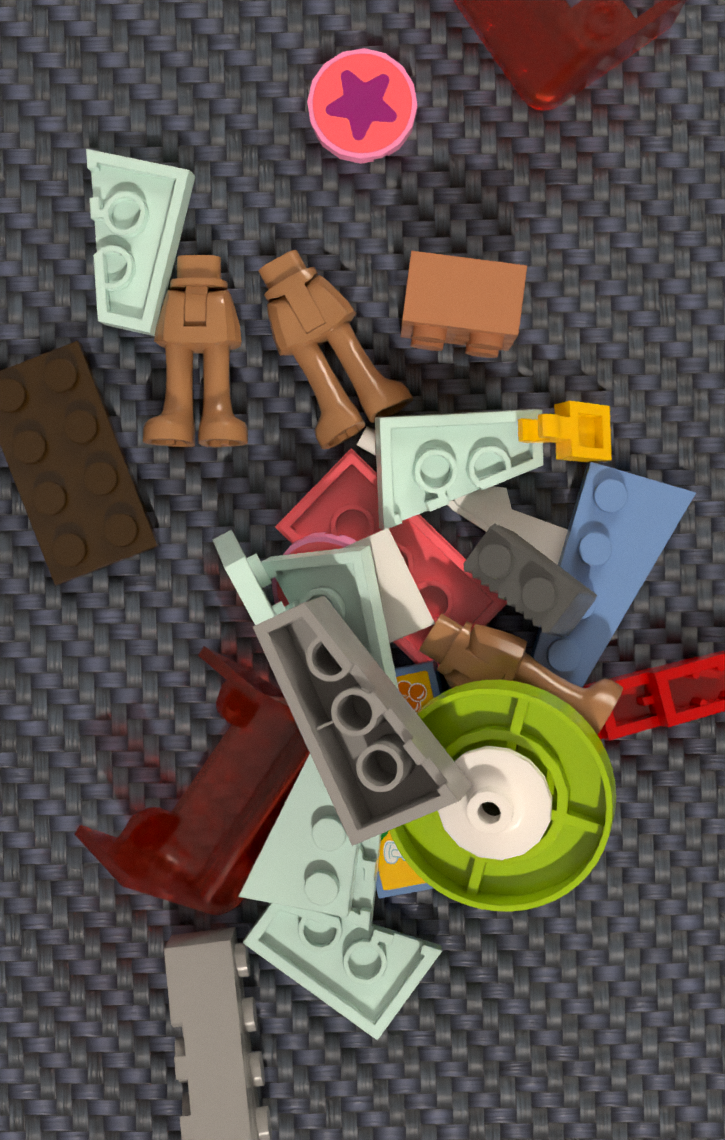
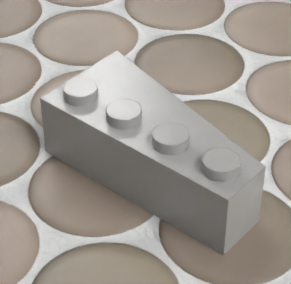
M325 596L299 604L253 626L352 846L459 802L473 787L468 778Z
M236 927L171 935L164 948L170 1020L172 1027H182L183 1036L175 1038L176 1080H179L180 1083H188L189 1090L188 1092H183L182 1116H180L181 1139L272 1140L270 1110L268 1106H259L257 1091L258 1086H264L265 1084L263 1057L261 1051L252 1052L250 1032L257 1031L258 1028L256 1004L254 997L245 998L242 978L250 976L248 946L238 943Z

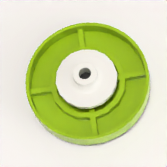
M498 679L469 682L451 688L430 700L417 714L468 778L473 787L459 802L389 830L397 849L408 865L427 884L443 895L467 906L490 911L512 912L540 907L559 899L577 887L595 867L605 849L616 808V784L613 768L608 754L594 729L582 715L559 697L541 688L517 681Z

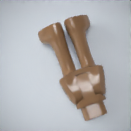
M297 250L289 251L259 269V273L268 288L264 296L268 301V317L279 355L294 356L317 398L321 413L314 431L316 439L323 450L337 446L355 436L365 427V422L339 383L320 349V345L326 342L330 343L349 376L364 412L371 423H375V417L394 415L413 401L409 389L402 382L383 377L372 364L350 325V322L357 313L348 300L328 280L321 275L318 276L315 267L307 268Z
M214 255L178 256L177 278L170 281L171 290H167L154 338L155 343L165 348V402L162 413L145 422L143 427V443L170 447L195 446L193 415V353L203 354L204 376L203 413L199 425L198 443L205 447L247 445V425L234 416L230 399V350L241 347V331L233 299L228 291V283L221 279V257Z
M441 613L419 651L440 664L436 671L444 675L451 688L474 681L498 679L530 684L559 697L583 716L598 735L622 693L623 687L613 680L601 679L588 688H582L554 674L525 652L527 641L520 637L480 624H475L471 631L473 624L466 621L464 626H461Z

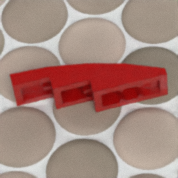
M725 650L608 678L621 685L623 690L606 723L598 733V737L600 740L610 741L655 727H672L724 712ZM596 682L585 684L582 688H588Z

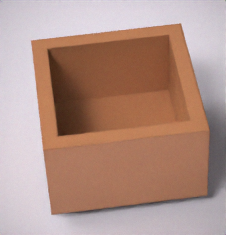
M411 251L400 337L410 338V346L417 349L442 351L444 343L465 345V353L468 355L497 358L499 350L509 351L519 334L527 265Z

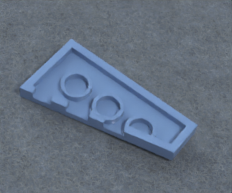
M594 462L587 463L558 566L597 594V597L569 636L559 637L542 633V628L539 627L531 653L532 658L568 682L580 687L584 686L696 492Z

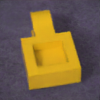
M566 401L554 404L555 414H539L538 419H518V441L522 443H556V459L594 463L612 460L610 406Z

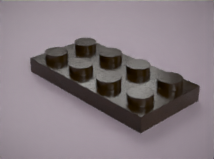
M75 341L1 370L0 445L55 586L62 585L159 547L160 543L82 343Z

